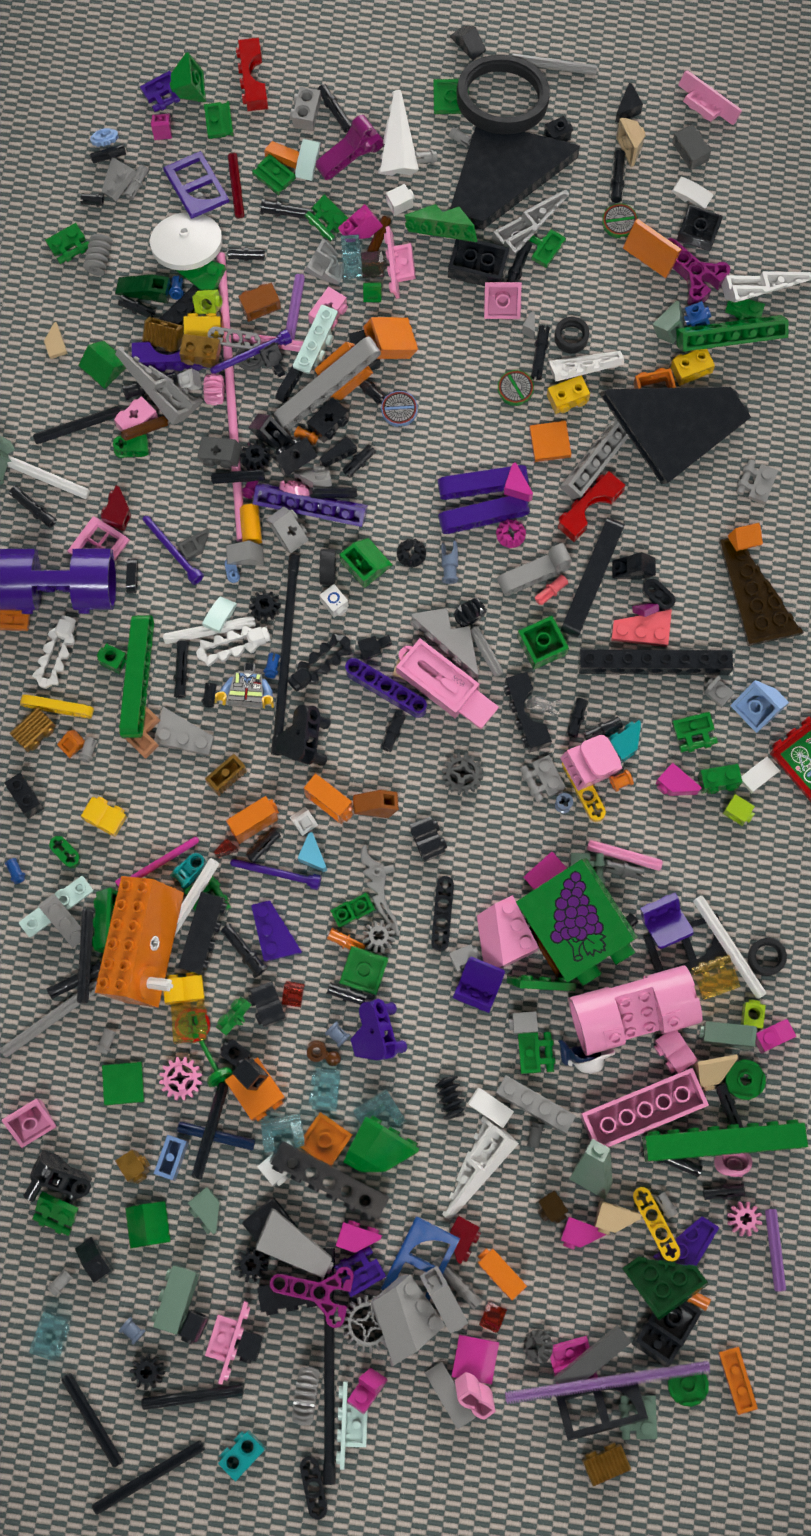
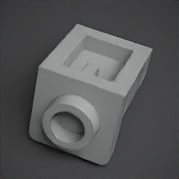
M718 675L715 679L711 678L706 683L705 687L707 689L704 694L722 708L735 692L721 682V677Z

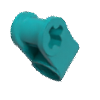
M192 853L171 872L170 877L175 878L184 890L200 875L207 862L201 854ZM201 859V865L196 868L193 867V861Z

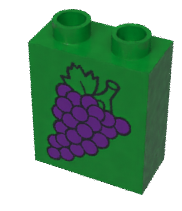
M587 858L579 860L516 901L567 983L577 977L581 985L584 986L602 974L597 966L599 962L610 956L614 964L617 965L636 953L630 943L637 939L638 936Z

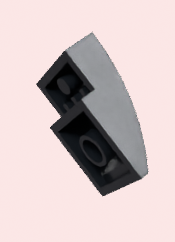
M687 1301L660 1320L651 1311L632 1345L662 1366L669 1367L679 1349L687 1340L702 1311Z

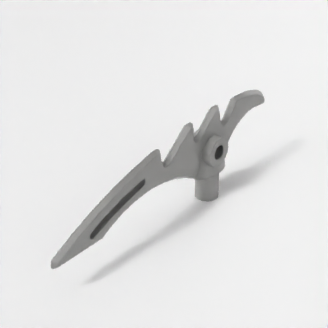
M365 844L361 849V862L369 866V868L364 870L363 874L372 880L367 883V886L377 893L372 899L379 913L387 924H391L390 929L394 930L395 934L399 936L396 917L390 911L384 893L386 874L395 872L394 865L384 866L383 863L374 861L369 856L367 845ZM380 903H383L387 913L393 920V923L390 922V920L384 913Z

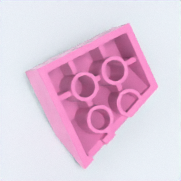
M513 895L495 903L477 915L484 962L502 969L538 951L539 947Z

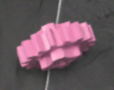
M176 1057L175 1063L169 1060L170 1066H163V1069L166 1071L159 1074L164 1077L163 1080L159 1081V1084L165 1085L162 1091H169L167 1096L170 1098L174 1095V1100L178 1101L180 1096L183 1101H186V1095L193 1098L192 1092H199L197 1085L203 1084L198 1080V1078L203 1076L202 1073H197L200 1067H193L195 1063L193 1060L187 1063V1057H184L183 1061ZM183 1066L189 1067L193 1073H186ZM175 1068L173 1075L169 1076L171 1070ZM180 1074H182V1076L187 1077L182 1081V1084L178 1081H175L180 1077ZM194 1081L193 1085L187 1090L188 1084ZM169 1085L178 1086L179 1092L172 1090Z

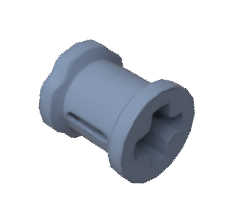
M561 793L556 798L555 809L562 814L568 813L573 805V798L568 793ZM561 800L568 802L566 807L564 804L560 805Z
M337 1021L325 1032V1035H329L337 1043L338 1047L342 1046L351 1036L339 1026Z
M130 1317L118 1332L124 1333L131 1340V1344L134 1345L146 1331L144 1329L141 1330L133 1322V1318Z

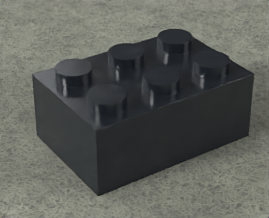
M456 239L448 266V278L485 286V282H502L509 259L510 248L479 240L472 242Z

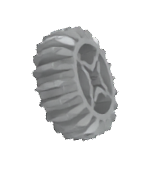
M365 1295V1302H362L360 1297L357 1298V1306L354 1302H350L353 1309L351 1311L347 1308L346 1313L349 1314V1317L345 1316L347 1324H342L341 1328H348V1331L344 1332L343 1336L345 1337L350 1334L351 1338L348 1339V1344L353 1340L356 1341L354 1349H357L358 1345L361 1344V1352H364L365 1347L369 1346V1352L372 1353L374 1345H376L378 1351L381 1350L379 1343L382 1342L384 1345V1336L382 1335L374 1341H368L370 1332L375 1329L381 1330V1327L371 1326L366 1335L367 1329H365L363 1323L358 1322L367 1321L370 1313H372V1322L378 1325L374 1318V1311L369 1297ZM369 1306L366 1317H353L358 1309ZM352 1323L363 1328L362 1340L355 1335Z
M301 1367L299 1370L292 1410L293 1423L305 1426L311 1425L313 1422L320 1377L318 1369Z

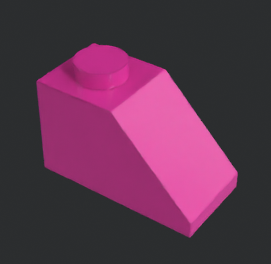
M674 763L664 771L655 783L661 793H667L669 796L697 795L702 789L701 786Z
M785 1019L756 1033L755 1043L762 1054L797 1036L788 1019Z
M567 1217L560 1241L564 1242V1247L574 1250L575 1246L578 1248L583 1247L606 1234L598 1232V1227Z

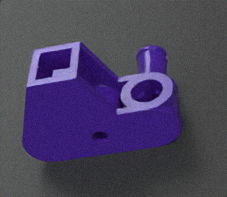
M381 999L363 1002L360 1005L359 1015L362 1026L350 1039L355 1057L378 1061L391 1059L397 1053L406 1052L407 1044L403 1040L396 1042L389 1015H393L397 1011L395 1003H384Z

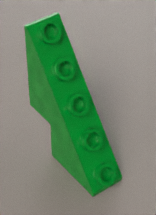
M434 204L404 215L405 227L408 232L477 242L474 224L460 207L442 212Z

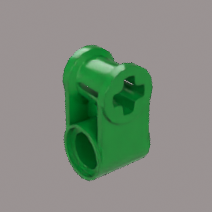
M144 434L127 441L121 436H117L113 440L114 454L118 458L145 457L149 455L147 435Z

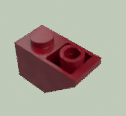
M115 485L114 490H111L108 495L107 506H104L101 511V518L110 527L125 532L132 515L120 487Z
M460 1216L457 1217L449 1232L460 1238L454 1250L456 1261L459 1264L462 1261L467 1262L472 1253L469 1250L472 1242L476 1244L481 1235L478 1232L480 1227Z

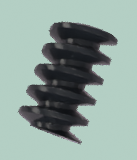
M458 1075L437 1080L439 1083L435 1085L436 1089H441L437 1096L444 1097L439 1101V1104L446 1105L441 1109V1112H448L443 1116L444 1120L466 1115L462 1114V1112L467 1108L460 1106L464 1099L458 1098L462 1091H456L460 1083H454Z

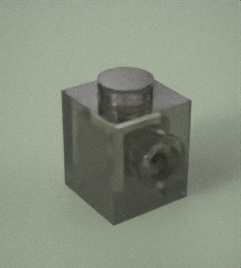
M382 251L361 252L362 278L384 277V269H387V260L383 258Z

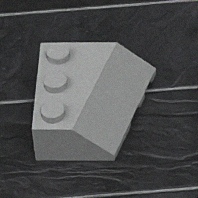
M410 1274L399 1276L371 1301L378 1326L381 1327L384 1336L385 1348L388 1349L390 1355L389 1361L391 1366L417 1352L445 1326Z

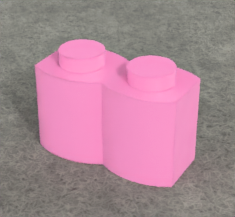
M678 1030L668 1032L654 1042L656 1044L654 1046L655 1051L660 1057H665L667 1060L665 1065L671 1073L679 1074L698 1061Z
M467 1372L455 1380L457 1398L463 1407L471 1409L476 1417L483 1420L496 1412L493 1394L487 1385L479 1383L474 1375Z

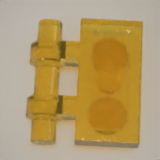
M729 955L715 957L713 961L698 963V966L692 968L694 975L701 973L703 979L696 981L702 1000L741 987L735 969H726L725 964L731 963ZM718 967L720 973L710 976L708 970Z
M197 1000V1008L192 1009L191 1002L171 1004L174 1044L194 1042V1034H199V1040L207 1039L208 1025L205 1020L207 1008L205 1007L204 1000ZM197 1016L198 1025L193 1026V1017Z

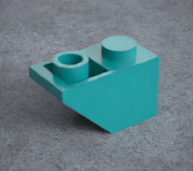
M640 720L636 723L630 722L624 727L623 732L620 734L616 732L609 737V741L616 751L621 764L636 754L638 750L641 730Z

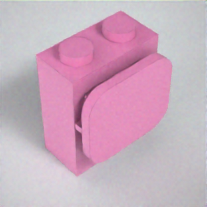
M604 735L586 740L581 745L567 750L560 757L578 791L603 781L610 776H614L622 769L621 761L609 739Z

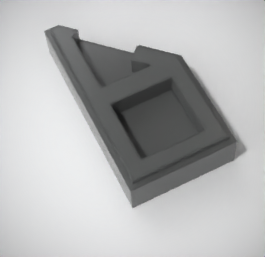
M208 528L177 544L187 561L203 553L209 536Z

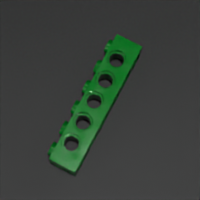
M782 315L676 329L677 347L683 352L789 338V320Z

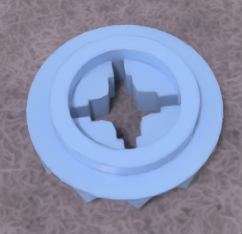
M104 128L96 131L90 137L92 145L104 147L105 145L115 143L119 137L116 130Z

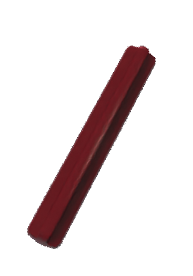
M229 153L227 156L235 218L240 219L244 218L245 215L238 158L236 153Z

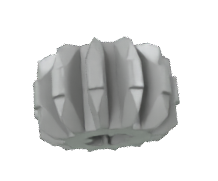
M374 920L373 928L369 924L366 925L370 932L363 931L362 933L367 937L363 939V943H369L367 945L368 950L374 946V953L378 952V948H381V952L385 953L384 946L391 949L392 946L389 942H395V938L390 937L395 934V931H388L391 928V924L383 927L384 920L380 921V926H377V922ZM382 933L383 940L377 939L376 941L375 934L380 935Z

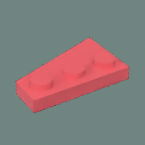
M672 609L656 612L647 617L635 616L614 620L611 641L668 647Z

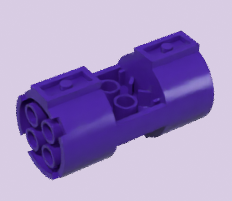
M0 549V610L22 611V614H33V611H39L42 591L55 592V589L70 592L73 610H78V614H90V610H113L116 602V566L113 550L72 549L70 570L41 571L38 550Z

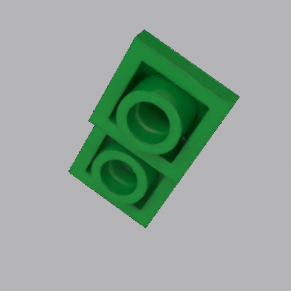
M364 893L330 911L338 927L341 928L376 911L368 893Z

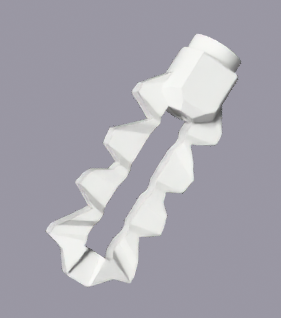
M62 615L56 627L48 633L52 641L44 645L43 651L46 654L38 660L41 667L32 675L42 688L47 689L52 685H59L57 672H64L65 667L62 659H68L70 656L66 646L75 644L73 632L76 620L71 617ZM60 638L64 642L56 659L51 677L49 679L43 678L45 669L50 661V656L55 648V643Z
M243 626L241 635L229 631L227 632V639L220 635H215L213 643L200 640V648L196 651L198 659L205 662L209 667L218 658L224 662L228 660L231 654L234 657H240L245 649L250 653H254L260 645L271 641L267 626H260L254 629ZM247 637L249 643L207 656L206 650Z

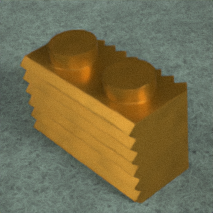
M148 317L144 321L142 342H150L152 347H163L168 352L177 351L181 347L184 326Z
M37 707L10 732V735L27 752H30V750L34 751L38 748L40 741L44 737L48 738L52 735L56 726Z
M233 753L210 773L205 780L210 788L218 796H221V793L227 791V788H230L235 781H238V778L247 773V769L242 761Z
M615 1442L604 1446V1451L597 1453L594 1450L585 1454L586 1459H583L582 1462L592 1486L632 1470L621 1444L616 1445Z

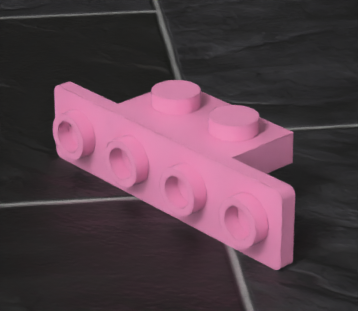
M689 71L684 72L679 82V87L689 94L686 95L683 102L710 122L721 116L727 122L734 125L742 110Z
M387 226L384 240L385 244H388L386 258L390 262V266H387V271L392 281L389 282V289L398 299L400 298L398 282L416 279L413 248L411 243L395 246L393 232L390 226Z
M243 1301L238 1320L217 1315L205 1356L224 1362L218 1384L221 1385L223 1380L228 1381L231 1371L228 1368L229 1361L235 1359L238 1349L234 1347L236 1339H241L244 1330L241 1327L242 1320H247L250 1307L247 1306V1301Z

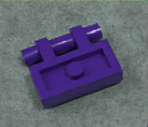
M171 71L140 86V90L149 104L156 101L157 104L151 106L154 113L167 109L166 107L172 103L180 102V98L170 88ZM168 93L170 94V97L162 100L161 97L167 95Z
M370 1246L363 1250L361 1249L348 1259L346 1257L340 1260L341 1263L335 1266L337 1271L341 1267H349L352 1270L351 1266L359 1261H362L364 1265L353 1272L351 1292H348L350 1297L387 1277L377 1258L371 1262L368 1261L367 1256L373 1253ZM350 1275L342 1278L343 1284L346 1279H350Z

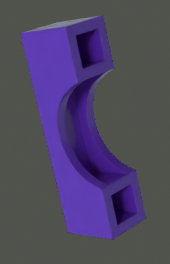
M150 342L132 343V358L136 356L140 359V363L146 367L152 366L160 372L165 370L182 371L191 368L194 370L206 368L199 364L187 365L181 362L180 351L175 354L164 355L155 351Z

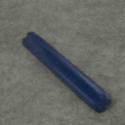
M179 1122L177 1127L179 1133L199 1138L203 1137L205 1127L185 1122ZM217 1130L213 1140L251 1151L255 1146V1140Z

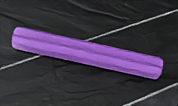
M303 274L295 275L286 330L289 332L292 340L295 339L305 276Z
M767 1209L765 1214L774 1290L777 1292L785 1291L786 1283L777 1210Z

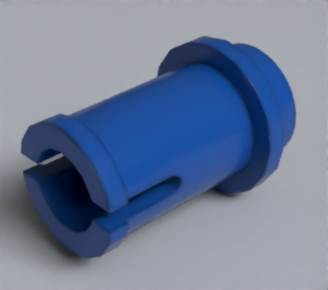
M173 276L169 294L173 299L178 300L184 294L182 289L183 278L181 277L179 282V276Z
M273 653L268 654L267 665L263 670L265 677L276 678V675L279 673L277 668L280 655L275 654L274 661H272Z
M12 858L5 862L11 875V882H14V884L23 882L25 880V873H22L17 859Z

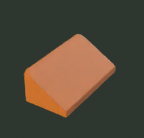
M274 141L265 148V157L270 154L280 163L296 169L299 156L298 151Z
M760 523L735 528L728 535L736 551L763 544Z

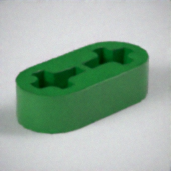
M55 836L50 840V849L65 866L76 868L80 864V855L62 836ZM63 841L61 845L65 850L54 849L56 847L55 842L61 843ZM67 853H69L72 857L76 855L74 857V863H72L71 861L68 862L69 859L66 857Z

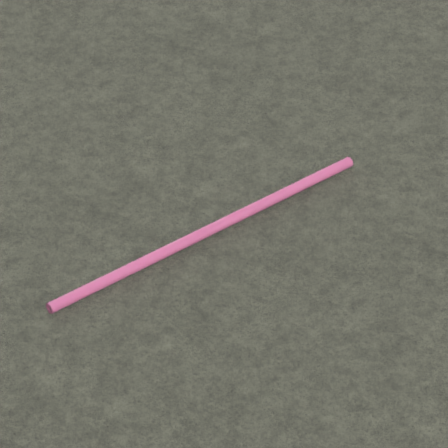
M220 252L216 256L217 263L223 264L226 267L225 253ZM225 271L218 286L219 296L222 297L223 302L220 308L221 328L231 329L227 273ZM224 332V336H222V338L224 339L222 342L226 343L227 332ZM223 346L224 361L233 358L232 347ZM231 366L224 369L229 439H235L239 443L234 369ZM240 458L238 467L231 466L232 472L241 471ZM242 482L233 483L237 542H242L239 510L243 506Z

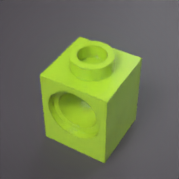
M218 290L197 291L192 297L196 314L217 313L222 307V297L219 296ZM206 299H208L212 305L208 304L206 302Z
M735 794L724 810L723 815L743 826L745 822L749 823L755 815L752 812L755 806Z
M758 1000L745 1002L742 1007L741 1025L756 1026L757 1031L762 1030L766 1005L760 1004L761 1001ZM749 1010L757 1012L758 1017L756 1020L749 1017Z

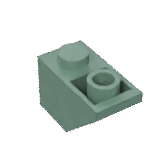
M677 300L652 324L657 337L671 344L676 341V329L685 328L684 313L680 302Z
M206 1187L188 1202L190 1205L188 1210L195 1218L199 1217L202 1220L201 1226L207 1234L212 1233L216 1235L219 1228L221 1202L210 1188Z

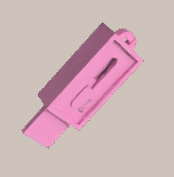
M419 639L413 647L404 646L399 651L400 662L396 666V673L455 719L461 714L479 729H482L499 709V706L479 692L480 684L422 639Z

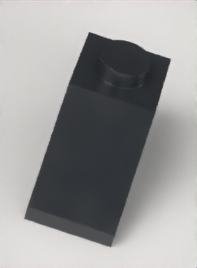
M258 414L248 427L259 440L276 450L283 446L287 448L293 440L270 415Z
M90 1237L75 1248L83 1268L93 1283H98L115 1271L93 1237Z

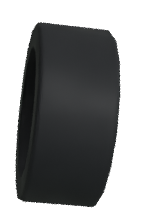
M572 316L562 319L557 324L554 335L557 347L569 354L582 351L588 343L589 327L584 320ZM567 327L578 328L582 332V340L578 343H568L562 339V330Z
M321 549L319 566L320 585L335 584L336 551L335 549Z
M763 938L751 946L748 952V962L755 973L761 976H772L784 968L787 962V953L785 947L778 940ZM771 946L775 948L779 955V961L773 968H763L757 963L756 953L760 947Z

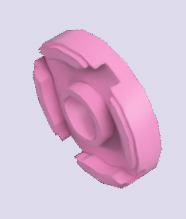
M282 480L279 485V489L284 492L309 496V485H304L300 481L289 480L285 483Z

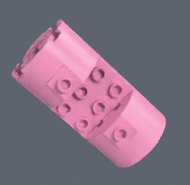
M685 965L644 976L643 979L613 988L605 987L569 997L570 1013L584 1054L587 1056L625 1045L627 1039L660 1030L662 1034L702 1022L699 997L697 998L694 988L695 984L688 968Z

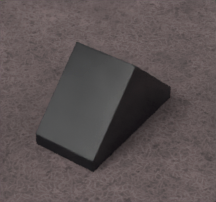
M462 26L450 35V38L472 61L486 51L476 27Z
M632 83L628 84L618 108L615 121L619 123L620 118L630 119L640 115L642 112L643 103Z

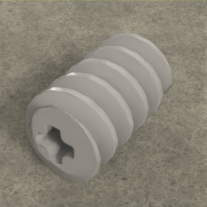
M93 234L89 239L90 242L86 251L87 255L85 256L83 268L90 274L102 276L105 274L103 270L107 266L104 263L108 262L107 257L110 255L108 250H111L110 244L113 243V240L107 235Z

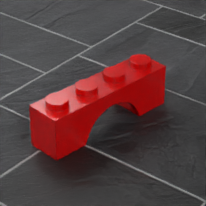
M259 37L238 40L239 47H236L237 59H241V63H238L239 74H243V78H240L241 89H245V93L242 94L243 105L247 104V111L268 109L265 83L258 82L251 76L253 69L262 63Z
M610 471L605 475H600L595 482L597 484L593 488L589 487L583 494L584 497L580 501L577 499L571 505V510L568 513L564 512L559 517L558 529L573 542L587 530L588 522L585 517V511L589 506L599 502L612 505L624 492L626 485Z

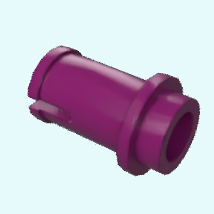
M259 481L247 482L245 487L242 488V495L245 498L252 499L255 487Z

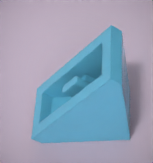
M310 832L300 851L298 861L325 872L327 871L325 862L313 832Z

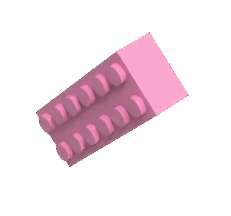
M691 1068L580 1114L590 1141L594 1139L607 1147H611L705 1108L709 1104L695 1072Z

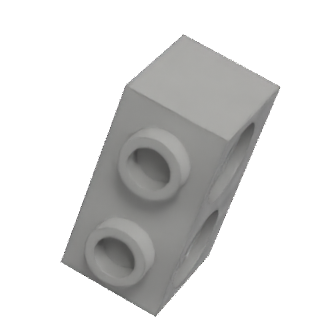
M300 87L299 92L295 93V107L290 112V120L293 122V127L314 131L321 103L320 90Z

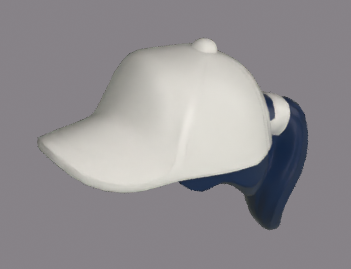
M558 1040L563 1064L575 1066L583 1073L592 1074L601 1071L604 1059L615 1055V1050L612 1048L586 1056L581 1046L569 1048L565 1041Z

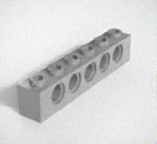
M616 418L611 421L561 484L560 488L572 500L582 497L627 440L628 435Z

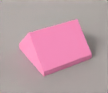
M485 282L484 319H520L522 283Z
M37 1098L2 1119L3 1124L21 1148L56 1128V1124L43 1101Z

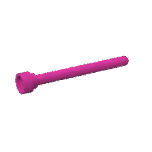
M197 837L191 838L130 877L143 878L198 844L199 839ZM121 877L115 881L118 887Z

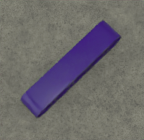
M518 465L520 471L522 472L525 480L529 485V478L526 466ZM511 466L441 477L437 480L440 498L442 500L502 492L504 491Z
M507 496L447 510L438 514L442 533L452 534L503 522L507 519L524 517L530 513L527 501Z
M351 658L346 662V675L351 680L413 717L421 718L426 714L427 702L421 696L359 659ZM351 666H357L359 670L356 672H351L349 668ZM368 675L375 677L371 682L365 680ZM383 685H389L391 689L389 691H383L381 687ZM404 694L407 696V699L400 701L397 697ZM416 704H421L423 706V709L417 711L413 708V706Z

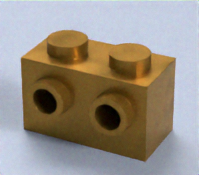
M183 334L179 353L181 362L187 365L199 364L206 368L217 365L221 351L220 339Z
M133 1149L115 1160L127 1182L138 1184L147 1178L146 1174L150 1172L148 1169L150 1164L146 1157Z

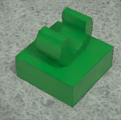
M363 283V302H381V283Z

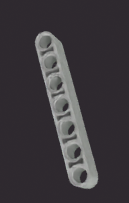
M366 337L276 410L273 417L285 431L290 430L380 356L381 351L372 338Z

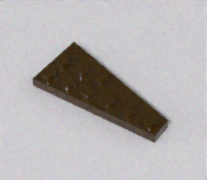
M729 538L721 539L719 545L747 645L752 646L802 635L804 633L801 627H798L792 614L785 608L782 599L768 579L764 577L758 564H755L747 549L736 551Z

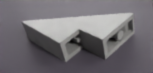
M447 608L413 613L412 620L410 621L411 625L417 630H422L427 640L430 642L434 641L443 654H448L452 657L451 660L456 666H462L466 670L465 673L477 680L479 673L470 626L451 629Z

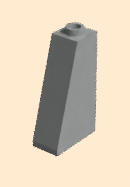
M271 1208L256 1243V1250L322 1278L325 1277L326 1273L329 1274L333 1267L331 1256L277 1210Z

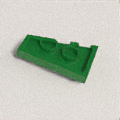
M211 261L196 269L175 271L190 281L200 291L217 290L226 267L223 264Z
M507 975L506 983L518 988L576 991V983L571 981L567 983L564 977H558V980H553L548 976L533 978L530 975Z

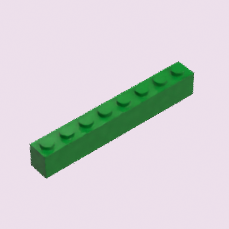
M798 1119L786 1120V1124L779 1125L778 1121L766 1122L767 1126H759V1123H749L746 1128H739V1124L727 1125V1129L719 1130V1126L707 1127V1131H699V1128H689L686 1133H680L679 1129L668 1130L667 1134L660 1135L659 1131L647 1132L648 1136L642 1137L645 1162L803 1149L808 1147L805 1123H799Z

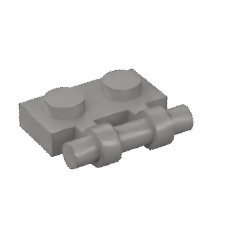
M749 459L747 465L743 468L742 479L738 481L736 493L743 495L745 491L750 492L748 499L765 505L778 470L763 464L757 470L754 468L756 462ZM750 476L755 477L753 484L748 482Z
M550 755L532 762L533 771H529L527 765L520 768L523 774L522 778L524 782H527L530 788L529 792L532 797L534 796L537 803L543 800L542 792H546L548 798L566 790ZM537 776L542 784L538 787L533 779Z

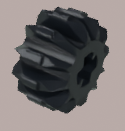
M255 441L254 445L248 442V448H242L243 453L240 454V459H242V465L247 466V470H258L259 468L260 470H265L264 466L269 467V460L272 459V456L269 454L270 449L268 447L265 448V443L262 442L258 445V441Z
M265 590L262 591V595L256 592V598L251 597L250 599L252 603L249 605V609L252 610L251 615L257 616V621L263 618L264 622H267L269 617L271 620H274L273 614L279 615L280 613L278 610L281 608V603L278 602L279 597H273L272 591L268 595H266Z
M473 598L459 606L453 615L461 627H468L485 616L486 609L479 598Z
M247 1247V1255L240 1251L238 1254L243 1259L234 1260V1262L240 1263V1266L235 1267L234 1270H242L238 1275L239 1278L246 1274L245 1282H249L251 1275L253 1282H257L256 1274L260 1278H264V1274L260 1271H268V1267L262 1266V1263H268L269 1260H261L260 1258L265 1253L261 1252L257 1256L258 1250L256 1248L253 1249L251 1254L250 1248ZM250 1259H254V1264H257L256 1269L252 1268L253 1271H250L249 1266L246 1265L247 1261L251 1262Z
M148 1353L146 1360L143 1355H140V1363L138 1361L132 1362L137 1369H130V1373H136V1376L132 1377L131 1381L139 1380L136 1385L137 1388L141 1387L144 1383V1390H148L150 1383L154 1389L157 1387L155 1381L162 1383L163 1379L158 1375L165 1374L164 1370H159L160 1367L164 1366V1363L156 1364L159 1359L158 1356H155L151 1361V1353ZM147 1366L150 1367L149 1370L152 1369V1374L148 1377L145 1376L146 1374H143V1370Z

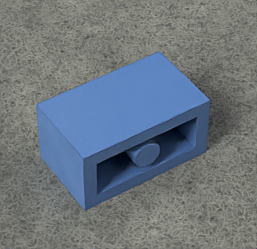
M167 1135L154 1174L176 1181L189 1142Z

